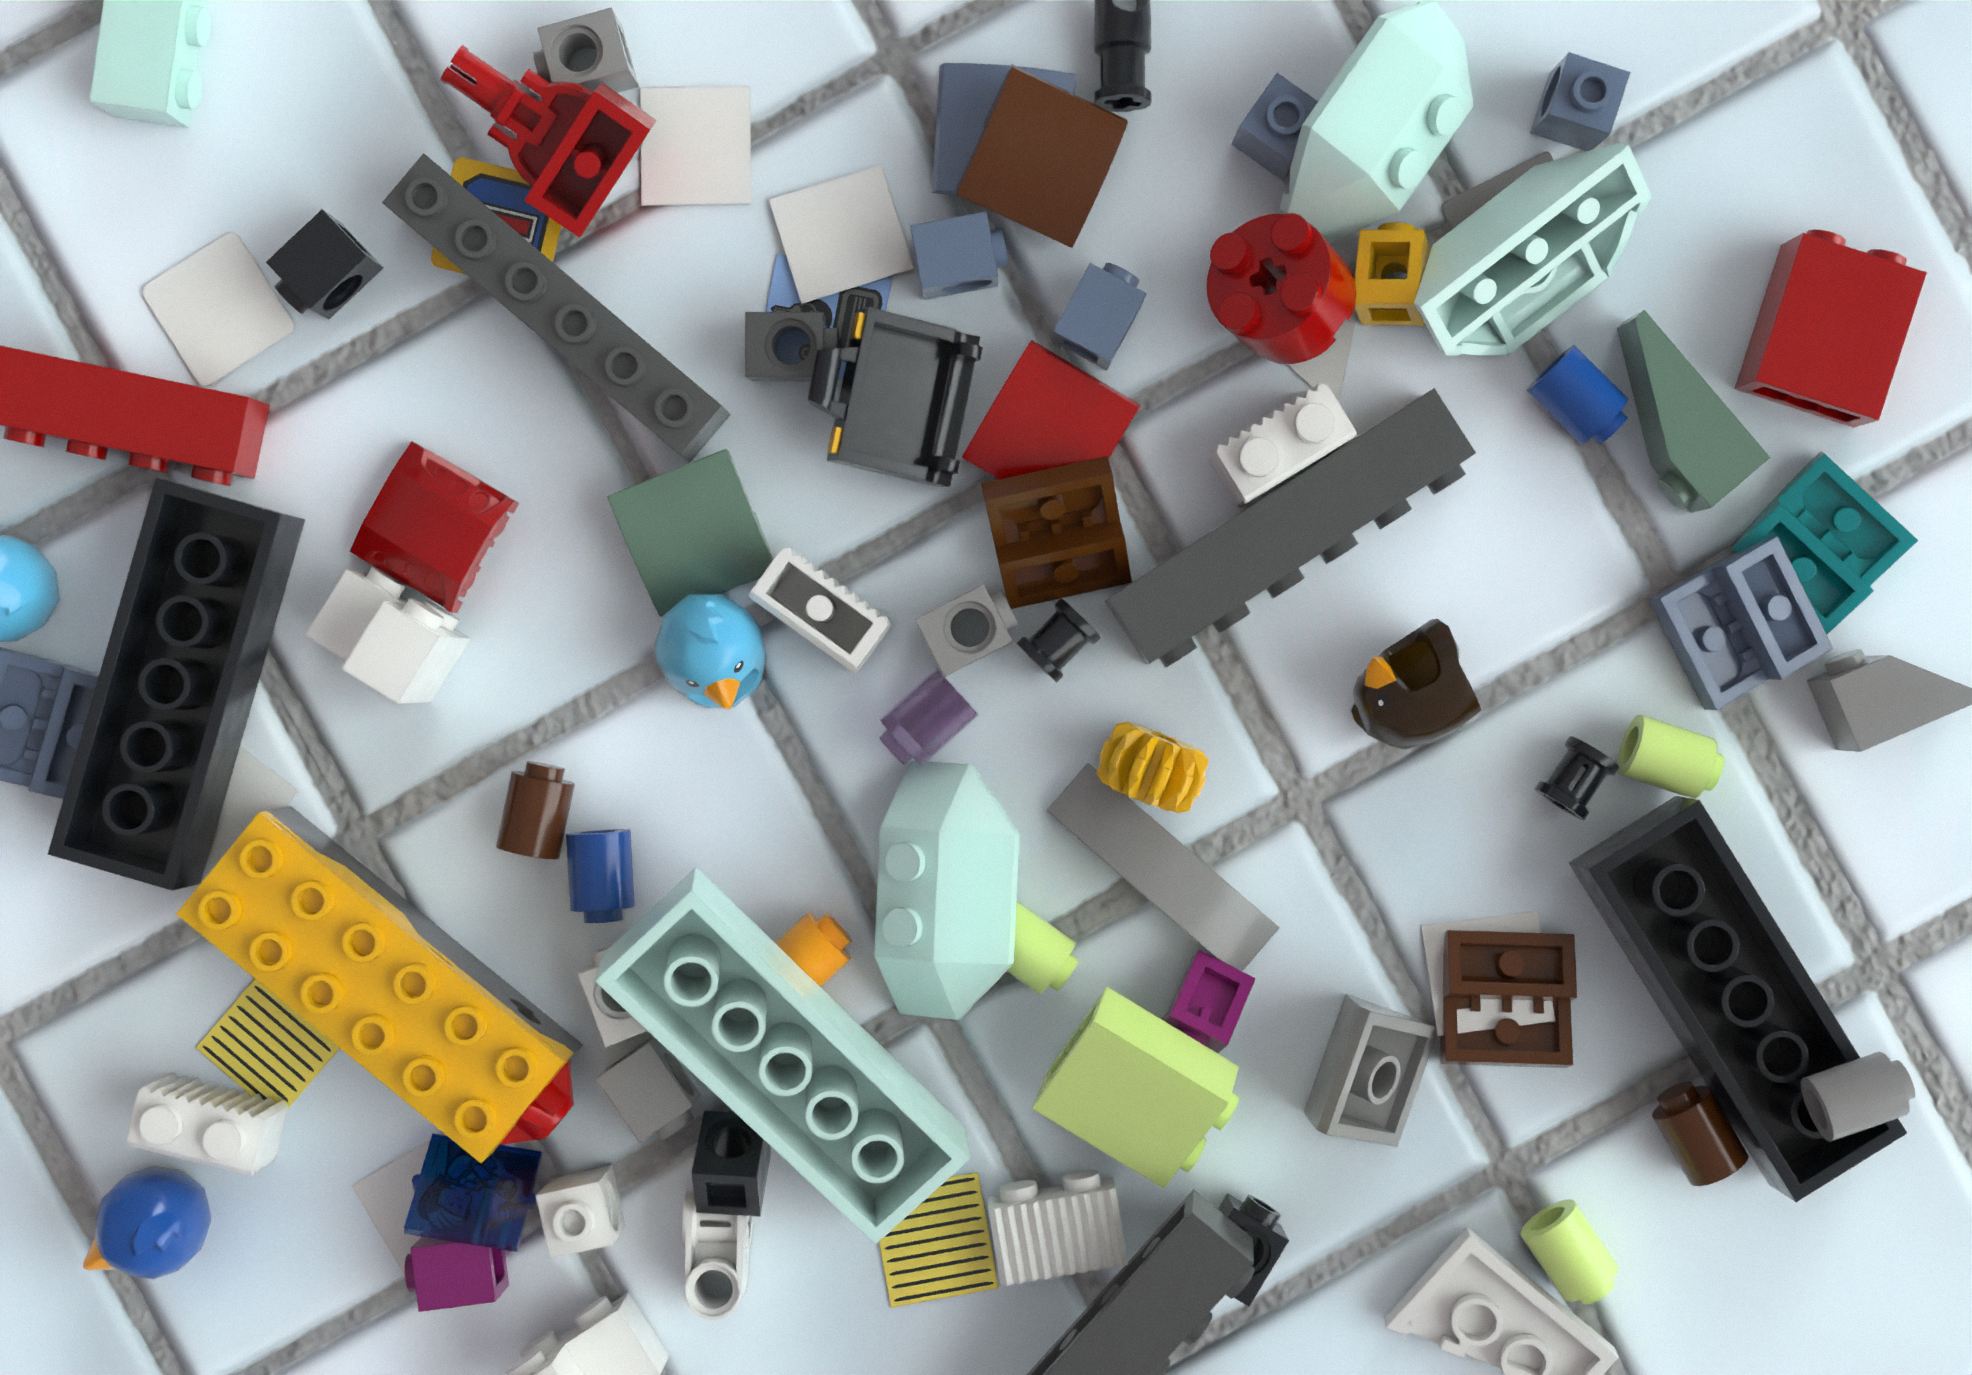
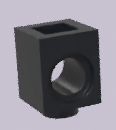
M323 209L266 261L281 278L274 286L275 289L294 309L301 314L310 309L327 319L335 315L384 268L340 221Z
M704 1110L691 1173L696 1213L760 1217L771 1157V1147L734 1111Z
M1227 1193L1218 1210L1242 1230L1250 1231L1257 1235V1243L1253 1249L1254 1264L1252 1265L1255 1267V1272L1246 1287L1234 1297L1250 1307L1289 1239L1282 1226L1277 1223L1281 1215L1271 1206L1252 1195H1247L1244 1202Z

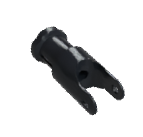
M1094 0V52L1100 56L1101 88L1095 91L1094 104L1108 111L1130 112L1145 109L1151 105V91L1145 88V55L1151 51L1150 0H1137L1136 11L1134 12L1117 7L1112 0Z

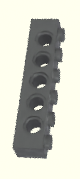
M422 154L382 202L687 461L691 462L731 415L714 398L426 154Z

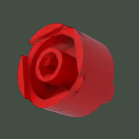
M1289 213L1257 217L1244 223L1232 233L1220 236L1210 250L1211 264L1206 286L1210 308L1216 319L1255 354L1278 364L1305 362L1325 352L1336 341L1333 336L1343 321L1346 319L1349 322L1356 302V286L1352 272L1337 251L1301 215Z

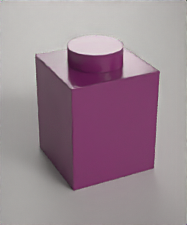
M501 1223L490 1224L485 1244L484 1240L489 1224L482 1226L478 1243L470 1242L475 1227L471 1226L465 1227L463 1231L457 1234L449 1233L448 1238H446L447 1233H439L437 1231H433L432 1235L424 1234L410 1248L411 1253L407 1254L404 1265L405 1282L410 1293L416 1292L419 1312L497 1301L509 1286L505 1248L496 1246L502 1228Z

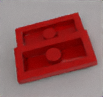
M1031 340L981 422L962 458L998 480L1108 456L1109 459L1141 405Z

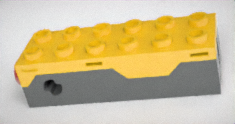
M292 806L259 812L176 913L182 920L480 1163L485 1161L500 1145L545 1140L574 1105L571 1059L583 1044Z

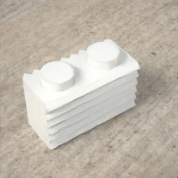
M1318 383L1300 397L1296 396L1289 404L1285 403L1279 410H1274L1267 417H1262L1256 424L1252 423L1245 431L1241 430L1234 438L1229 437L1223 445L1218 444L1211 451L1209 461L1234 502L1240 508L1356 437L1357 433L1327 384Z
M791 547L781 548L748 595L753 601L853 673L859 672L891 628L889 617H880L879 610L876 608L870 609L869 603L860 601L857 594H849V588L844 585L839 586V582L836 579L829 578L828 573L818 570V566L814 563H808L806 557L798 555V552Z
M173 1072L138 1090L127 1133L126 1145L253 1176L254 1173L257 1174L258 1170L261 1171L266 1165H270V1162H274L288 1106L284 1099L278 1103H275L272 1097L263 1101L260 1094L251 1097L247 1090L239 1094L235 1087L227 1091L223 1084L215 1088L211 1081L203 1085L199 1078L190 1082L187 1075L178 1079Z
M1080 1170L1062 1176L1063 1185L1037 1189L1036 1181L1021 1180L1000 1186L999 1196L988 1197V1211L1001 1285L1009 1286L1013 1283L1034 1282L1038 1279L1046 1280L1050 1277H1061L1075 1273H1086L1090 1270L1098 1271L1102 1268L1110 1269L1115 1266L1123 1267L1127 1265L1128 1260L1113 1176L1100 1178L1098 1170Z

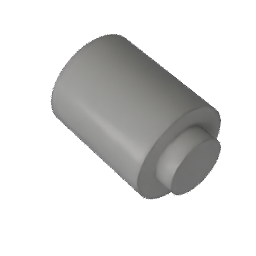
M1882 1052L1864 1056L1804 1077L1801 1080V1091L1809 1115L1820 1134L1829 1142L1908 1115L1910 1111L1909 1099L1915 1097V1087L1906 1067L1899 1060L1891 1062Z

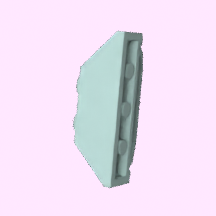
M1421 0L1416 5L1402 7L1378 16L1302 124L1290 167L1289 190L1283 193L1279 209L1283 214L1295 213L1301 215L1320 232L1328 243L1400 212L1474 106L1464 39L1435 0Z
M1619 142L1533 166L1432 245L1414 304L1441 353L1446 356H1459L1460 354L1478 356L1510 355L1610 277L1630 239L1637 214L1644 212L1652 197L1628 144Z
M910 761L880 826L874 957L899 1014L953 1020L962 1019L971 1010L972 1005L1014 964L1020 833L998 800L981 781L982 777L973 764Z

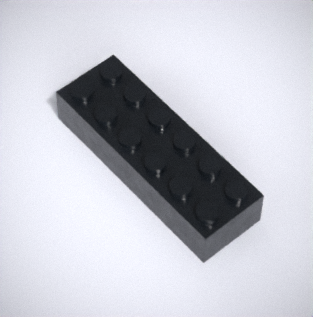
M155 478L48 855L172 891L201 884L305 519L188 485Z
M1675 796L1569 862L1585 891L1703 1080L1712 1090L1726 1117L1770 1186L1793 1201L1798 1202L1907 1134L1898 1118L1831 1142L1827 1141L1816 1128L1803 1099L1801 1091L1802 1078L1859 1059L1860 1056L1700 800Z

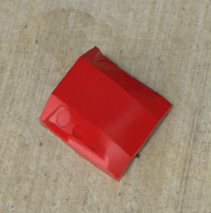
M411 441L392 469L362 522L350 552L443 606L447 611L458 613L463 604L458 597H465L467 590L473 585L476 572H479L481 569L479 564L488 548H493L495 544L494 538L502 533L510 518L507 516V512L514 514L519 502Z

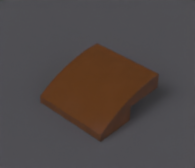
M1011 64L983 123L984 130L959 180L956 194L1073 248L1110 169L1128 121Z
M1108 456L981 483L1006 600L1011 609L1132 583L1125 536L1120 522L1113 474Z
M1447 930L1445 932L1443 948V1035L1440 1036V1064L1568 1068L1572 1066L1571 1001L1577 998L1575 934ZM1480 999L1502 1000V1013H1512V1000H1534V1013L1543 1014L1544 1001H1552L1555 1021L1519 1026L1515 1020L1505 1018L1500 1020L1494 1029L1458 1033L1457 1009L1470 1008V1012H1480Z

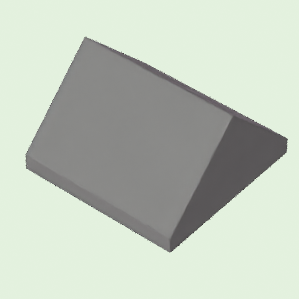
M1345 994L1304 1109L1305 1115L1315 1129L1326 1135L1398 1146L1437 1037L1436 1026Z

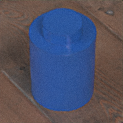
M1575 345L1569 347L1555 359L1527 388V392L1581 445L1591 438L1598 444H1602L1628 419L1621 409L1629 399Z
M610 829L567 833L570 911L583 912L584 923H607L623 920L622 909L635 906L631 830Z

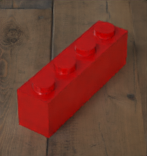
M0 345V426L5 427L3 439L44 447L46 436L68 440L65 452L106 460L108 449L130 453L128 465L168 473L170 461L193 466L191 478L226 486L231 485L232 475L255 479L270 407L269 404L237 394Z

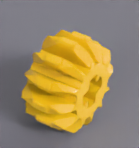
M1123 722L1116 724L1110 737H1107L1099 755L1101 760L1096 774L1102 783L1110 786L1112 790L1127 795L1129 798L1137 799L1149 806L1153 805L1165 811L1182 813L1190 811L1195 798L1200 796L1206 781L1205 773L1209 760L1203 751L1194 748L1193 745L1177 740L1175 737L1165 735L1139 724Z

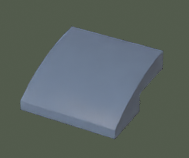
M943 63L940 65L932 193L961 197L956 194V187L984 130L983 123L1010 68L1009 65ZM1017 66L1075 94L1076 74Z
M1778 536L1769 537L1740 550L1649 598L1704 710H1718L1768 679L1782 680L1834 649Z
M0 647V781L29 787L30 792L61 799L64 798L99 674Z

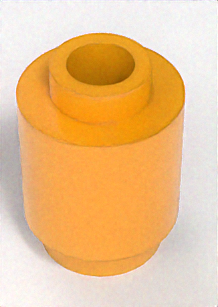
M808 912L775 942L820 987L851 960L845 947L852 940L841 925L828 913L818 919Z

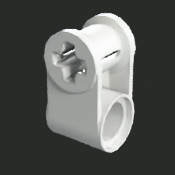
M687 1190L684 1199L682 1237L685 1248V1301L691 1311L700 1318L708 1320L722 1319L735 1310L747 1288L753 1216L696 1213L694 1190ZM711 1270L723 1272L732 1282V1293L725 1297L710 1295L702 1286L701 1275Z

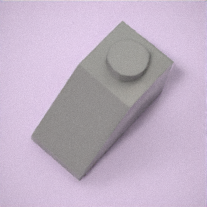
M1862 649L1852 650L1825 661L1824 665L1827 672L1807 680L1836 750L1862 752L1972 705V688L1891 655L1864 656Z

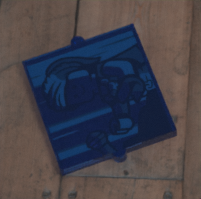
M432 1134L421 1173L412 1178V1188L415 1192L404 1225V1234L517 1252L528 1210L536 1207V1195L533 1191L542 1160V1151L500 1145L485 1161L480 1163L448 1136Z

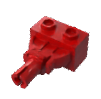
M462 45L450 61L453 64L450 67H446L440 81L449 84L491 113L490 117L495 119L496 123L491 126L487 135L508 148V153L515 169L532 186L524 201L580 238L655 124L656 119L603 82L592 91L583 85L572 82L558 81L549 83L531 69H528L520 80L521 83L517 80L512 81Z

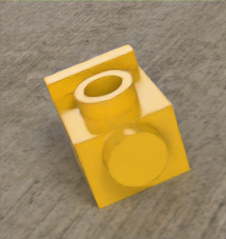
M1400 222L1381 224L1378 230H1359L1355 271V311L1361 325L1425 326L1414 304L1430 255V246L1425 230H1416L1414 226ZM1395 271H1402L1407 274L1406 279H1386V277Z

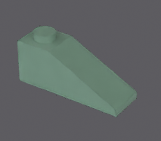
M1643 310L1623 322L1617 328L1650 465L1661 477L1657 481L1661 492L1676 507L1680 509L1687 507L1691 513L1710 509L1771 457L1650 315Z

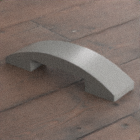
M1087 763L1047 811L1220 961L1243 971L1280 927L1130 798L1102 783L1096 774L1097 770Z

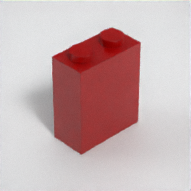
M1808 230L1807 233H1802L1780 246L1734 389L1854 428L1879 421L1927 272L1906 266L1907 259L1898 253L1881 249H1871L1867 253L1845 246L1846 239L1841 235L1825 230Z

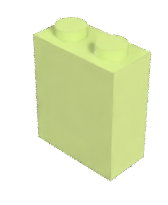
M1106 986L1046 1072L1032 1109L1164 1189L1179 1168L1189 1172L1194 1167L1206 1145L1207 1139L1204 1136L1213 1126L1221 1130L1231 1118L1239 1101V1096L1232 1092L1239 1066Z

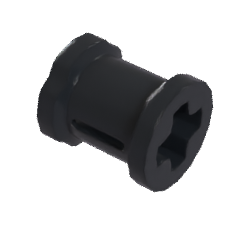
M1062 598L1054 605L1056 612L1030 639L1022 637L1016 643L1056 683L1063 677L1061 669L1087 642L1095 644L1101 638L1096 630Z
M1569 736L1565 742L1568 750L1549 780L1547 782L1539 781L1535 791L1560 809L1584 821L1589 814L1586 805L1606 775H1615L1620 767L1596 748L1578 738ZM1583 766L1585 768L1584 773L1572 791L1569 790V785Z

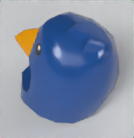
M157 1166L148 1167L126 1175L101 1199L95 1224L96 1237L83 1262V1268L87 1270L117 1269L125 1274L147 1279H156L180 1270L202 1249L211 1223V1211L205 1188L184 1171Z

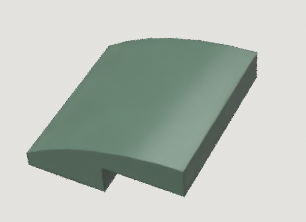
M727 449L607 496L634 563L660 617H663L665 613L688 594H721L759 579L774 560L757 515L751 508L730 452Z

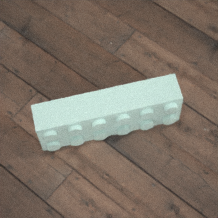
M697 867L688 873L602 954L595 982L875 1245L970 1160L965 1126Z

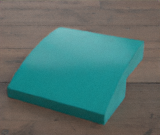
M1820 451L1756 517L1731 548L1736 553L1769 537L1778 536L1826 634H1828L1874 591L1870 586L1919 540L1825 453Z

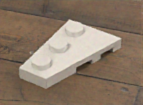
M1468 1227L1465 1228L1384 1317L1387 1329L1405 1336L1412 1333L1439 1344L1440 1350L1460 1358L1467 1355L1502 1369L1503 1375H1603L1619 1358L1613 1345Z

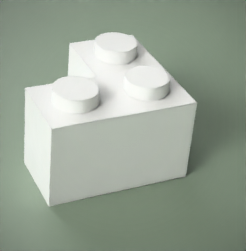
M372 566L368 574L346 569L305 635L345 659L346 662L341 669L397 704L431 703L471 639L455 629L460 619L431 601L426 600L423 604L413 598L408 600L401 594L406 586L376 567Z
M628 1292L613 1303H610L607 1296L597 1299L573 1318L577 1326L557 1338L554 1331L551 1330L531 1342L520 1352L523 1358L514 1364L506 1374L660 1375L670 1355Z

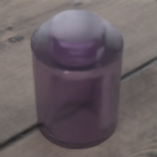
M935 668L880 718V721L887 730L879 739L903 765H906L914 758L923 766L979 714L946 677Z

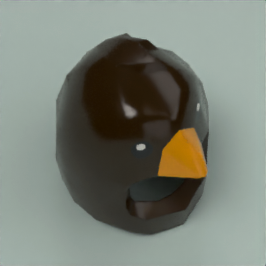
M1439 619L1429 620L1406 637L1385 649L1379 656L1372 658L1367 668L1356 680L1353 689L1354 705L1351 709L1354 721L1369 736L1389 746L1401 749L1434 743L1459 730L1482 711L1478 699L1459 664V647L1449 626Z

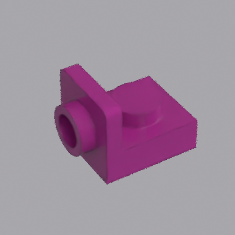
M1198 950L1191 958L1169 1011L1161 1019L1214 1052L1219 1053L1229 1044L1256 978Z

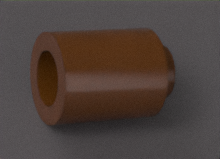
M527 761L525 772H511L496 843L498 849L535 858H560L575 783L563 780L565 768Z
M1686 1081L1666 1089L1658 1096L1657 1100L1660 1105L1653 1111L1652 1118L1691 1185L1705 1186L1718 1182L1732 1175L1745 1165L1749 1155L1710 1087H1694L1692 1082Z

